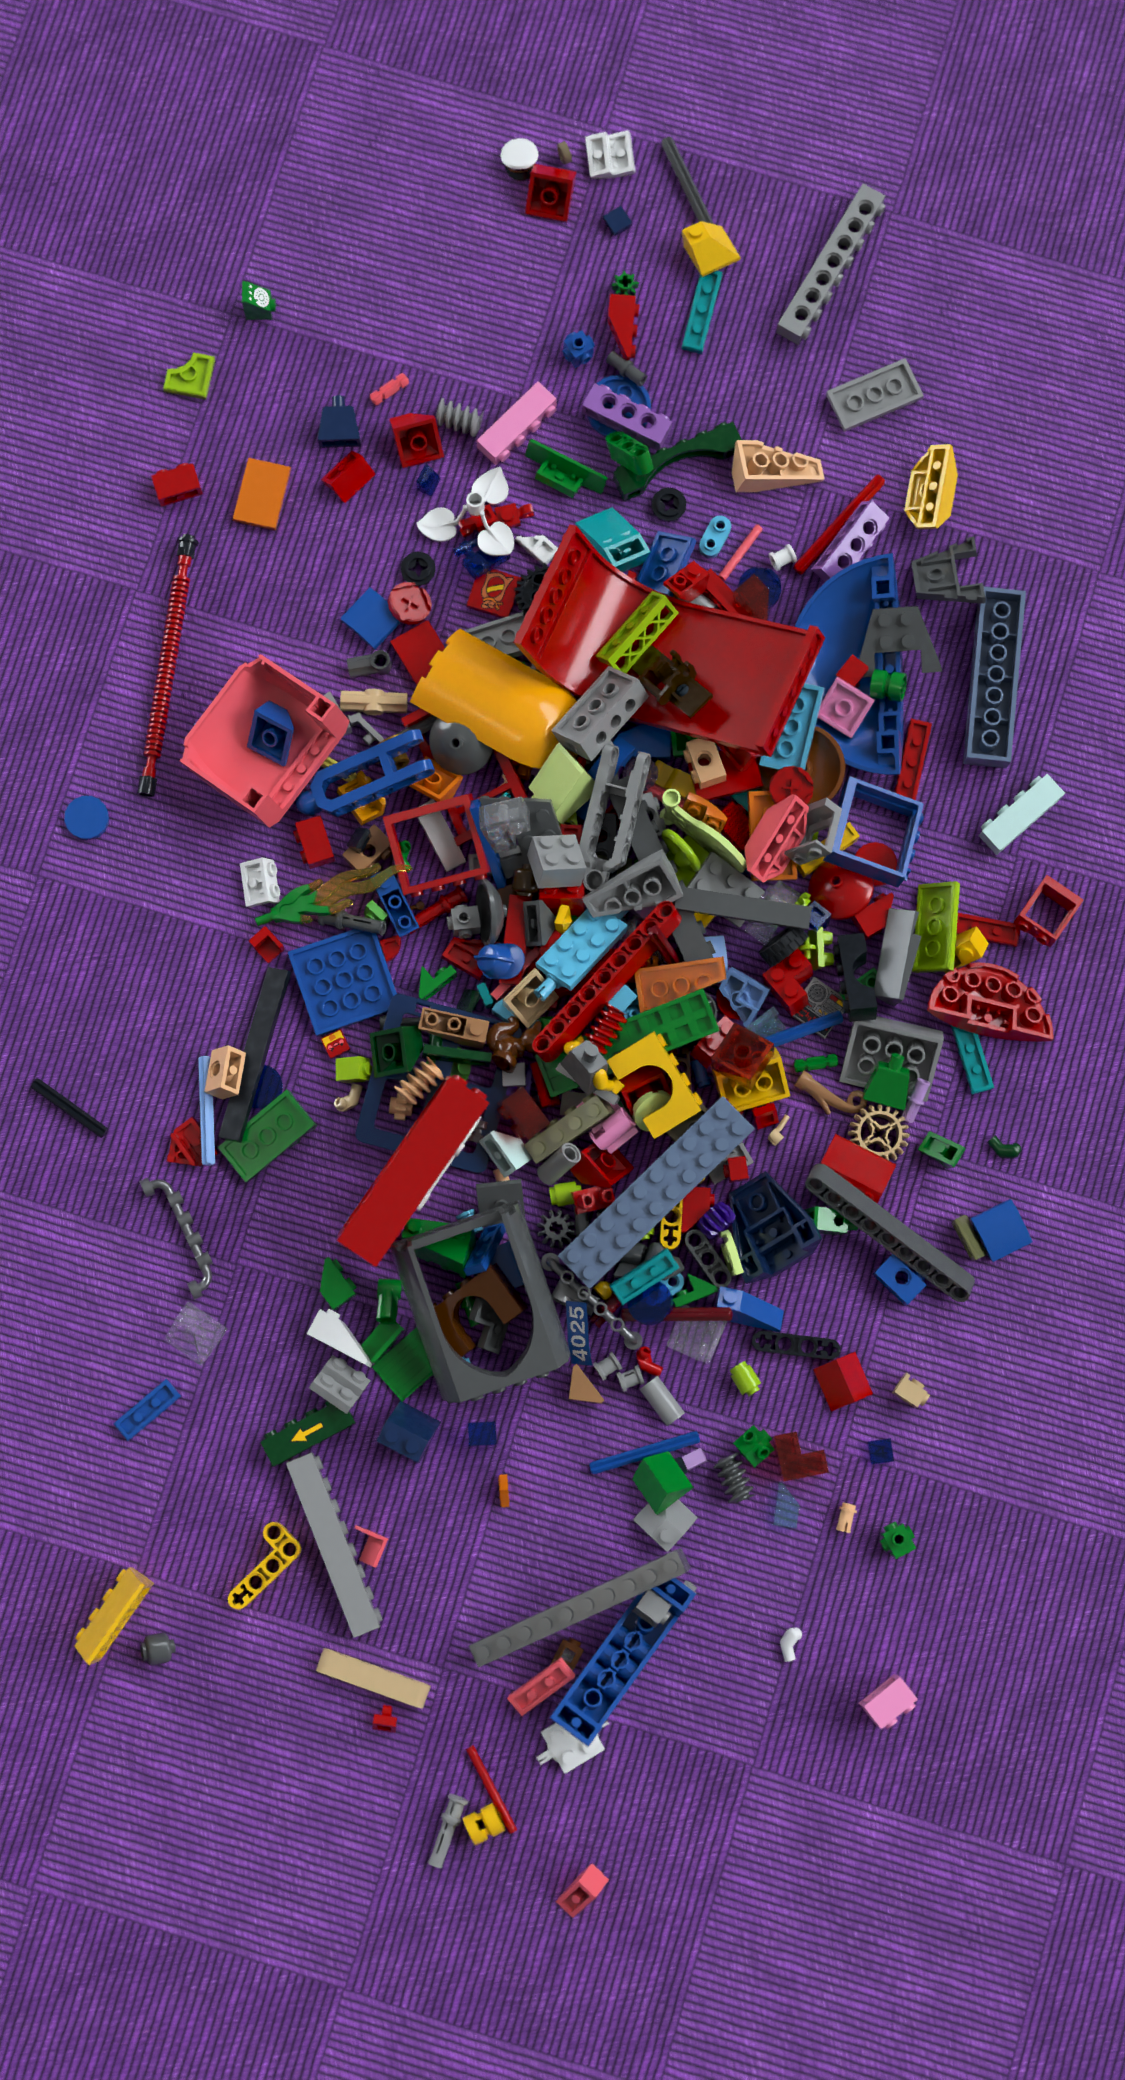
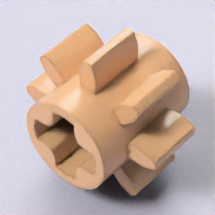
M397 1093V1097H391L389 1114H394L395 1120L405 1121L406 1116H412V1103H407L399 1093Z

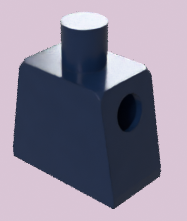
M333 396L332 406L322 408L318 434L320 448L361 447L354 407L345 406L344 396Z

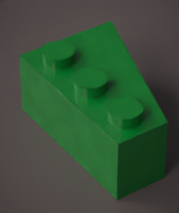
M410 1218L404 1226L402 1240L449 1223ZM474 1229L415 1249L416 1257L427 1262L432 1261L441 1265L442 1269L454 1271L460 1277L466 1279L467 1275L464 1272V1267L476 1244Z

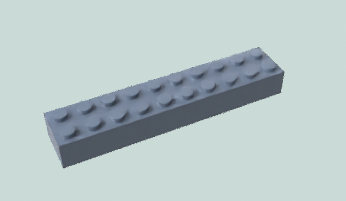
M722 1096L576 1237L558 1257L591 1289L755 1128Z

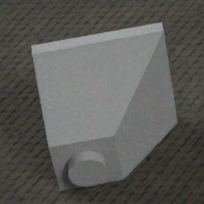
M677 1500L658 1515L655 1514L648 1503L633 1521L668 1552L696 1521L697 1517L680 1500Z

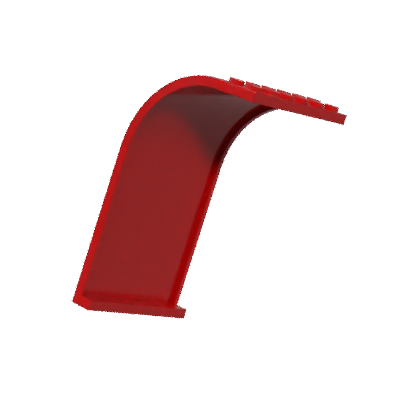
M569 524L557 552L554 554L553 560L544 574L543 581L534 595V600L525 614L523 623L515 635L513 643L546 677L580 698L609 666L600 662L595 655L646 597L655 590L639 583L614 567L600 555L577 526ZM665 595L678 611V614L651 645L670 660H672L670 651L675 650L680 655L683 663L685 661L691 663L697 673L694 680L708 690L713 697L690 718L670 701L665 705H661L657 702V698L645 689L649 697L629 720L771 757L825 640V636L816 626L810 625L808 630L693 604ZM666 606L661 610L660 619H664L670 612ZM650 623L646 627V635H650L653 632L654 623ZM635 640L632 643L631 652L639 648V640ZM621 656L615 663L619 669L625 664V656ZM631 668L626 673L637 679L639 678V675ZM661 682L657 687L662 690L665 685Z

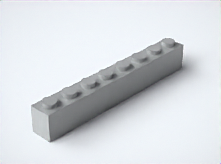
M310 1453L286 1463L353 1637L355 1638L381 1627L382 1615L379 1608L374 1609L371 1602L372 1599H375L370 1586H365L362 1579L366 1577L361 1564L357 1565L354 1556L357 1555V1551L353 1542L348 1543L346 1534L349 1531L345 1521L340 1522L337 1513L341 1511L337 1500H332L329 1494L332 1487L328 1478H323L320 1470L324 1467L319 1455L315 1457L314 1453Z

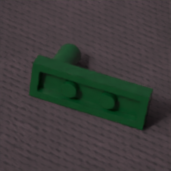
M433 1034L429 1035V1043L424 1044L423 1059H427L426 1056H428L431 1060L489 1067L491 1063L492 1053L443 1047V1038Z

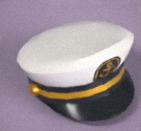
M517 138L510 140L501 151V160L505 164L506 172L512 179L517 181H524L530 178L531 170L538 158L536 146L527 139Z

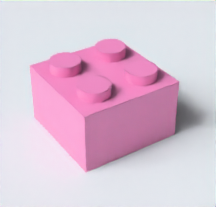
M894 1674L860 1701L859 1704L876 1726L880 1729L884 1727L889 1729L898 1721L896 1719L898 1715L902 1712L907 1714L916 1706L914 1702L918 1699L902 1678Z

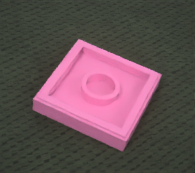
M836 677L821 702L818 718L849 738H852L875 699Z

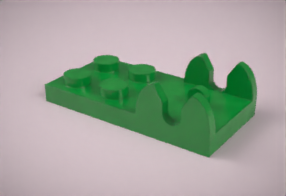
M285 1090L247 1122L242 1143L226 1140L218 1148L243 1180L249 1182L288 1148L298 1144L301 1141V1137L312 1132L317 1127V1124L292 1095L291 1091Z

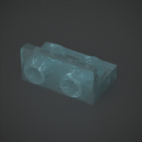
M773 1006L738 1033L739 1042L745 1045L785 1030L786 1027L778 1018L779 1012Z

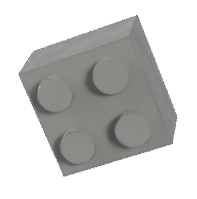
M576 835L532 836L527 856L537 887L581 886L586 872V865Z

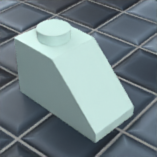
M492 1131L479 1140L504 1178L532 1159L524 1147V1143L519 1138Z

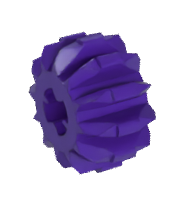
M718 1202L700 1218L697 1227L710 1240L715 1239L719 1236L720 1232L725 1231L733 1223L736 1215L724 1202Z

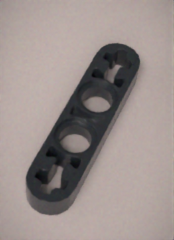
M758 1331L752 1336L751 1340L753 1348L757 1351L832 1360L837 1358L841 1351L840 1345L836 1340L812 1336ZM764 1335V1339L772 1340V1336H776L774 1341L775 1350L770 1349L772 1344H764L763 1348L759 1347L760 1345L756 1343V1339ZM786 1337L790 1340L791 1347L789 1350L784 1351L779 1348L778 1341L780 1338ZM804 1340H809L813 1343L814 1348L811 1353H804L802 1351L801 1343ZM817 1341H821L820 1346L827 1347L829 1343H832V1347L836 1348V1352L828 1356L827 1351L820 1350V1355H816L818 1349Z

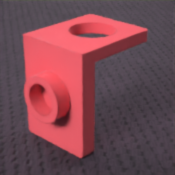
M355 1525V1529L369 1535L359 1560L376 1568L388 1538Z

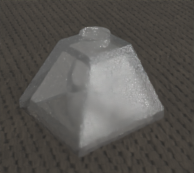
M188 1301L174 1320L164 1340L202 1366L228 1328Z

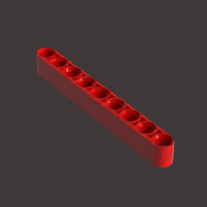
M663 901L659 903L536 1036L532 1047L544 1062H552L557 1059L564 1051L565 1044L573 1041L600 1010L603 1009L605 1002L608 1003L657 950L648 937L647 929L656 925L667 939L679 926L681 915L672 902Z

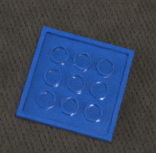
M353 929L288 952L317 1037L388 1013L391 999L397 992L377 934Z

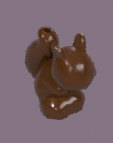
M514 1016L509 1017L508 1022H498L491 1026L487 1032L486 1042L489 1049L493 1052L491 1058L497 1067L506 1073H513L517 1064L516 1058L523 1057L524 1051L537 1054L532 1047V1043L541 1032L542 1025L540 1021H536L532 1028L524 1031L520 1038L511 1036L519 1028V1020Z

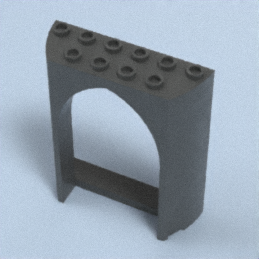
M519 1200L394 1242L390 1246V1251L440 1396L447 1403H461L469 1399L471 1401L480 1400L484 1397V1394L490 1392L493 1394L500 1393L506 1389L505 1387L512 1384L520 1386L527 1383V1379L535 1376L536 1378H543L549 1375L550 1371L556 1370L569 1362L571 1355ZM499 1220L503 1221L529 1298L532 1313L531 1332L523 1353L508 1370L502 1372L489 1371L472 1365L463 1359L448 1343L438 1321L414 1251L415 1249Z

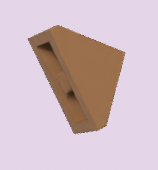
M577 1364L574 1365L569 1400L601 1404L605 1401L580 1367Z

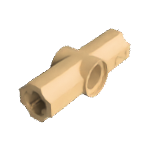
M366 689L365 692L341 691V711L364 712L367 715L407 713V693H389L380 689Z

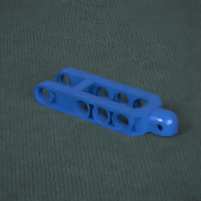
M419 729L407 731L316 772L310 785L311 789L297 797L296 808L306 816H312L325 811L339 817L433 775L435 769L430 759L418 761L400 770H397L393 759L408 752L409 748L420 744L422 741L424 742L421 731ZM378 762L381 763L385 774L384 777L330 800L326 798L325 792L329 784L342 778L347 779L353 773L362 769L367 770L369 766Z

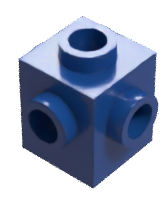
M582 330L577 333L572 332L565 338L562 352L566 360L570 361L574 368H577L593 358L595 344L589 335L586 336Z

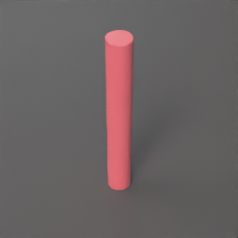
M756 524L718 575L723 581H726L763 530L760 525Z

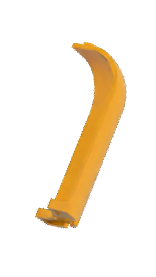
M458 629L446 640L448 646L444 651L438 650L429 663L432 668L426 678L421 677L410 702L446 723H459L468 727L475 734L478 741L521 764L541 769L555 746L559 743L551 730L577 701L569 691L560 687L545 675L466 631ZM567 750L576 759L577 754Z

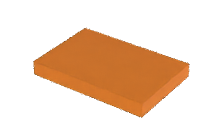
M248 458L233 521L276 531L291 467Z

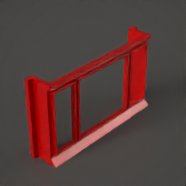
M420 708L401 718L404 727L408 728L432 714ZM422 734L424 742L422 741L418 745L424 758L427 756L436 761L425 735ZM493 749L507 783L482 796L494 798L511 789L515 799L528 798L517 771L512 764V760ZM464 805L459 808L447 809L458 836L454 837L456 845L460 846L472 840L471 830H466L460 816L466 812ZM506 812L489 819L490 829L509 821V814Z

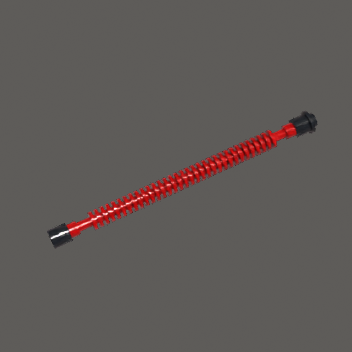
M182 534V537L177 538L178 549L176 556H179L177 563L179 570L178 575L173 576L169 598L170 603H168V614L166 615L167 619L163 633L162 652H160V663H158V674L155 681L157 685H155L153 693L155 696H153V707H151V718H149L150 723L148 724L149 729L146 736L148 740L145 742L144 750L146 751L143 754L147 757L146 767L143 768L142 776L140 775L137 789L138 795L146 797L155 796L157 785L155 763L156 759L161 758L160 753H162L161 747H163V736H165L164 731L166 730L165 725L167 724L166 720L170 706L171 687H173V676H175V665L177 664L176 660L180 646L178 643H180L184 621L183 616L185 615V605L189 591L190 578L186 577L187 570L191 566V560L194 559L195 549L199 544L195 536L190 534Z

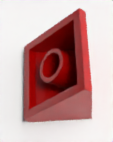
M855 1352L813 1369L830 1411L873 1394Z

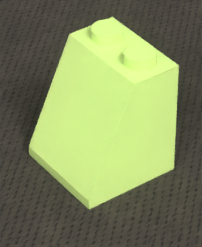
M559 742L528 788L534 793L531 798L552 800L557 819L563 824L591 798L595 780Z

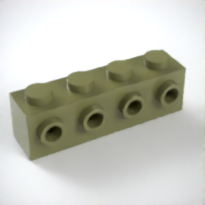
M591 1093L582 1100L584 1104L578 1108L576 1106L569 1108L564 1112L565 1117L559 1121L556 1118L546 1124L547 1129L542 1133L537 1131L527 1138L529 1142L524 1144V1147L536 1164L543 1163L563 1144L572 1143L612 1115L615 1111L609 1102Z

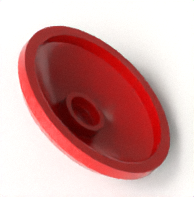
M825 862L814 871L810 879L808 893L811 895V904L817 912L826 918L834 920L851 918L860 913L869 904L874 892V879ZM839 879L840 882L834 885V882Z

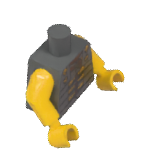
M582 1036L565 1044L564 1051L567 1053V1056L563 1059L561 1065L587 1095L596 1090L612 1091L617 1095L625 1086L616 1077L608 1080V1063L599 1053L596 1045L588 1040L585 1041Z

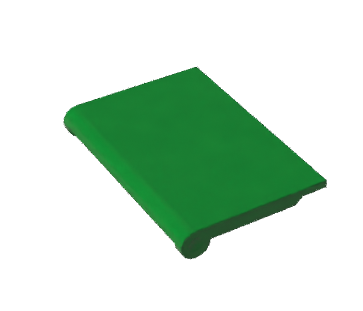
M417 1327L372 1366L402 1402L433 1375Z

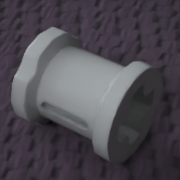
M612 1351L607 1358L598 1363H593L594 1368L603 1381L606 1380V1376L615 1370L623 1369Z
M638 1365L634 1366V1369L622 1374L620 1372L616 1373L623 1392L637 1384H645Z

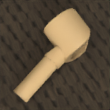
M786 1114L779 1125L768 1136L769 1141L774 1146L784 1138L780 1131L790 1118Z

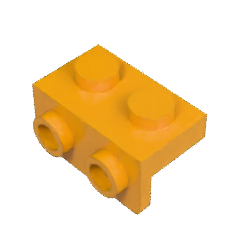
M361 770L357 773L356 779L338 787L337 793L341 796L373 781ZM385 797L351 811L361 826L384 814L386 806Z

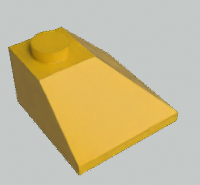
M700 221L682 230L683 247L702 277L741 260L740 255L722 226Z

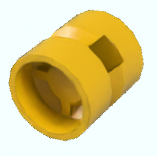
M493 1803L481 1808L479 1814L473 1812L463 1817L464 1824L475 1846L486 1841L488 1835L494 1837L505 1831ZM483 1820L486 1828L481 1830L478 1823Z

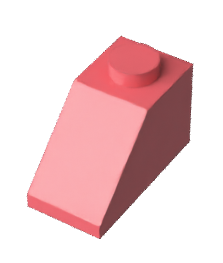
M591 1863L561 1894L556 1903L574 1918L597 1897L609 1879Z

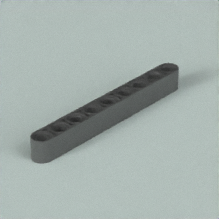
M821 1163L815 1164L812 1167L805 1182L806 1188L953 1300L965 1302L969 1299L975 1284V1279L970 1273L831 1168Z

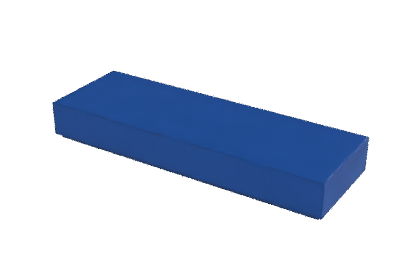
M503 1223L484 1227L464 1267V1272L467 1276L487 1271L506 1232Z
M165 1379L113 1424L124 1438L130 1441L182 1396L170 1381Z

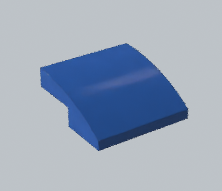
M370 587L340 618L346 626L357 633L360 639L373 649H376L401 623L390 612L388 601Z
M1008 1199L970 1218L977 1236L982 1240L988 1257L992 1262L1033 1242L1012 1199Z

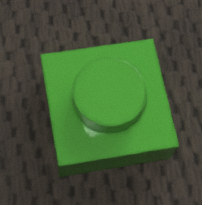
M373 900L365 907L364 914L366 918L387 921L388 914Z

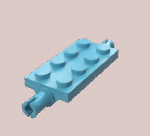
M587 908L536 962V968L546 975V979L534 990L535 996L538 999L542 996L540 1000L545 1001L556 988L564 986L572 991L629 930L628 925L621 921V919L630 910L593 918Z

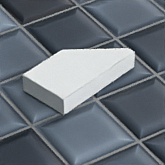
M544 535L535 537L517 536L515 538V541L542 565L543 563L548 565L558 549Z

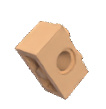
M699 738L686 742V750L683 751L687 764L691 763L693 771H691V776L694 784L698 783L700 789L726 781L727 774L714 742ZM700 759H707L710 764L701 766L698 761Z
M229 1045L212 1050L204 1092L222 1100L239 1095L246 1053Z

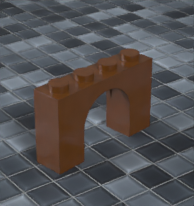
M497 1263L488 1266L487 1271L478 1273L473 1279L469 1276L459 1284L461 1288L456 1292L452 1289L443 1295L442 1299L444 1301L439 1305L436 1302L433 1303L445 1338L461 1357L476 1347L459 1319L460 1305L467 1296H478L486 1300L504 1324L528 1309L526 1303Z

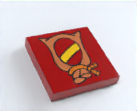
M480 565L466 607L499 618L510 616L515 602V588H517V581H521V577Z

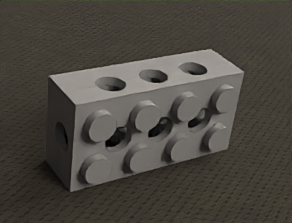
M608 666L551 731L565 749L592 761L645 702L649 695L639 679Z

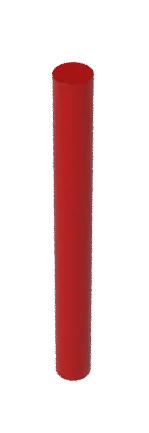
M475 1746L468 1747L466 1751L508 1833L511 1834L517 1831Z

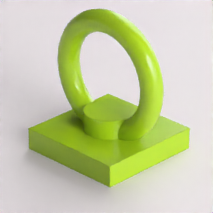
M665 829L661 835L667 848L670 850L666 856L669 861H674L678 870L675 873L678 881L683 880L686 887L696 872L701 869V865L709 853L689 835L682 839L674 831Z

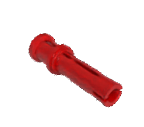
M459 885L447 895H441L437 902L414 916L420 928L446 912L450 913L451 909H454L455 906L463 902H469Z

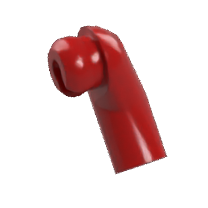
M640 1347L636 1353L639 1368L656 1377H660L663 1367L652 1362L651 1350L648 1347Z

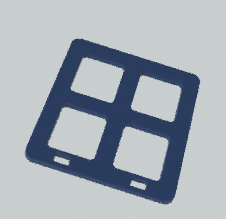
M396 994L391 999L383 1030L400 1027L403 1015L405 1014L421 1017V1013L415 1012L416 1004L429 1007L430 1009L490 1021L489 1024L492 1025L504 1021L411 996ZM519 1027L511 1036L520 1038L522 1035L521 1028ZM443 1038L442 1046L457 1048L458 1043ZM436 1060L435 1065L441 1070L444 1079L446 1076H450L453 1062ZM373 1067L355 1132L356 1139L359 1142L391 1151L397 1149L405 1136L377 1129L374 1123L386 1080L393 1079L409 1082L406 1075L411 1074L415 1076L413 1068L411 1072L375 1078ZM499 1067L496 1068L490 1088L471 1083L466 1085L470 1090L471 1088H477L487 1095L485 1100L489 1104L486 1107L483 1121L488 1122L487 1129L481 1132L483 1137L492 1131H497L507 1087H503L502 1070ZM435 1079L437 1087L429 1084L431 1092H427L424 1108L443 1082L442 1080ZM477 1143L474 1153L461 1151L449 1166L474 1173H482L487 1168L490 1156L483 1146Z

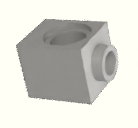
M649 1589L633 1609V1612L655 1628L659 1623L664 1625L671 1615L668 1610L672 1605Z

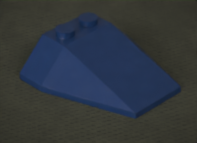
M768 1172L761 1173L729 1193L730 1208L736 1215L732 1223L734 1243L744 1272L741 1274L746 1284L777 1276L815 1252L822 1238L814 1220Z

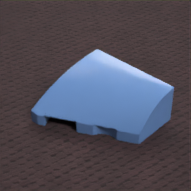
M732 967L728 970L726 974L727 979L722 981L719 990L728 999L732 1009L742 1019L743 1025L749 1028L771 989Z

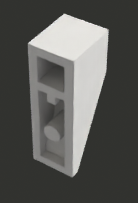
M320 1309L307 1334L371 1368L373 1363L347 1325L339 1319L340 1314L330 1309L327 1312Z

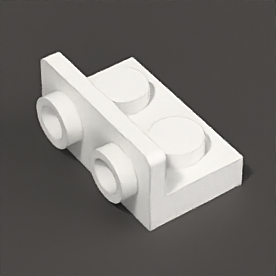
M262 857L240 863L246 907L251 908L267 903L278 904L280 902V888L277 884V867L274 860Z

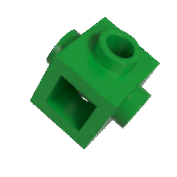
M754 1425L733 1442L742 1456L754 1468L775 1450L770 1444L772 1438L764 1429L759 1431Z
M895 1521L883 1527L885 1531L881 1533L883 1539L880 1540V1543L886 1553L890 1552L893 1559H898L916 1549L912 1541L915 1536L909 1526L905 1527L903 1523L897 1525ZM896 1535L900 1537L898 1543L895 1542Z

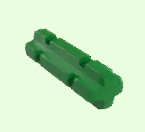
M829 1054L827 1057L822 1055L809 1057L806 1060H794V1069L797 1073L803 1072L805 1069L811 1071L824 1069L826 1066L829 1068L838 1066L836 1054Z

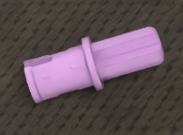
M917 1078L911 1095L907 1096L908 1102L905 1111L902 1113V1116L905 1118L904 1121L914 1122L920 1106L924 1105L923 1099L931 1084L930 1082Z

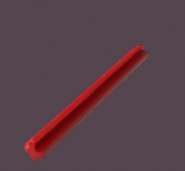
M877 474L794 564L793 569L801 575L833 541L862 501H870L885 484V479Z

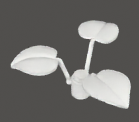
M501 467L484 473L474 482L472 492L466 498L467 504L463 505V509L455 521L454 514L450 510L442 507L433 509L417 522V527L421 533L434 541H448L456 535L454 525H457L465 512L468 511L471 515H480L486 529L478 535L479 548L491 556H507L511 554L514 548V537L511 529L502 522H495L489 527L484 513V504L486 502L491 505H497L502 503L508 496L509 488Z

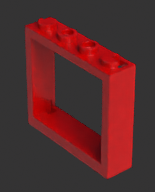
M472 793L383 817L403 895L410 894L411 898L424 895L423 890L431 888L432 892L445 889L444 884L453 883V887L465 884L466 879L474 877L475 881L488 878L487 873L491 872L470 812L471 800H474ZM464 805L481 868L410 886L394 824Z

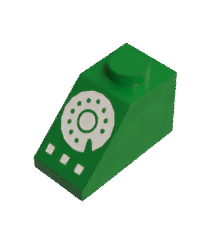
M242 281V305L246 320H272V312H276V299H272L271 291L250 282Z

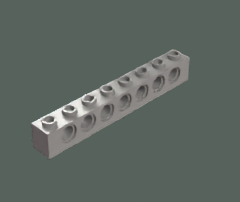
M862 184L777 325V334L799 345L802 339H807L812 329L810 328L811 323L818 321L822 310H820L822 305L828 304L833 295L831 290L834 286L838 287L843 279V270L850 268L854 257H852L854 252L860 251L865 242L863 237L866 233L870 234L874 228L875 222L873 221L875 217L882 215L886 207L883 204L885 195ZM864 210L867 211L869 214L863 215L860 213V211ZM856 228L858 232L854 233L851 232L849 229ZM844 245V246H846L848 249H847V250H841L838 246ZM828 263H835L837 267L832 268ZM823 280V281H825L827 284H826V285H820V284L817 283V281ZM813 298L816 302L810 303L806 299ZM801 315L805 317V320L800 321L796 316Z

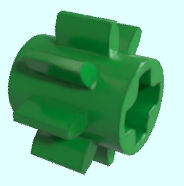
M623 271L622 275H615L614 281L616 283L612 284V290H617L616 294L636 296L635 289L638 288L639 282H634V274L629 275Z

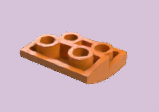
M692 792L688 793L682 809L693 818L707 824L721 834L727 821L724 813L706 799Z

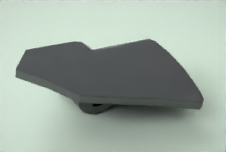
M657 1242L651 1243L649 1247L637 1243L620 1259V1264L614 1273V1277L620 1278L664 1250L665 1247ZM673 1256L680 1268L662 1280H667L685 1270L679 1257Z

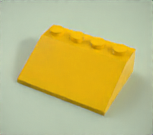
M129 1567L127 1570L123 1569L116 1578L118 1582L113 1590L110 1588L102 1598L105 1601L100 1609L96 1608L89 1617L91 1623L86 1629L83 1627L75 1637L77 1643L74 1647L89 1665L101 1661L154 1584L153 1581L133 1567Z

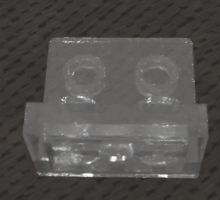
M677 1321L667 1342V1347L708 1365L727 1321Z

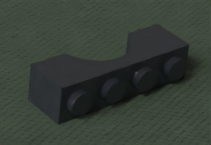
M864 933L837 935V944L833 945L834 958H838L839 962L836 963L837 976H841L842 979L839 982L840 994L845 996L843 1012L848 1013L849 1022L876 1020L877 1001L875 990L872 987L861 984L853 974L859 967L866 964L867 947Z

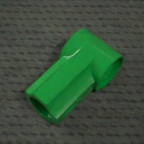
M379 1278L377 1322L385 1325L396 1323L398 1300L401 1299V1280Z

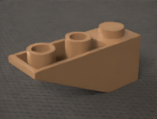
M423 1007L418 1029L460 1045L483 1049L490 1021Z

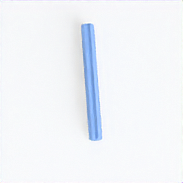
M201 1056L198 1058L201 1158L203 1165L211 1166L215 1164L213 1096L204 1092L211 1057Z

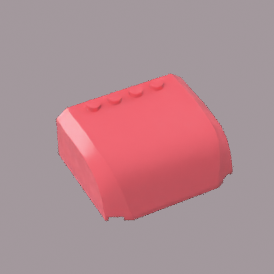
M260 654L256 660L248 664L244 663L237 668L187 734L183 744L185 747L183 758H180V762L217 792L270 828L281 820L344 736L350 720L335 703ZM267 701H271L288 710L294 726L288 759L284 767L247 748L254 711Z

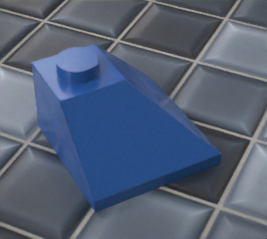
M267 701L254 711L247 748L283 767L287 763L294 732V726L288 710L271 701Z

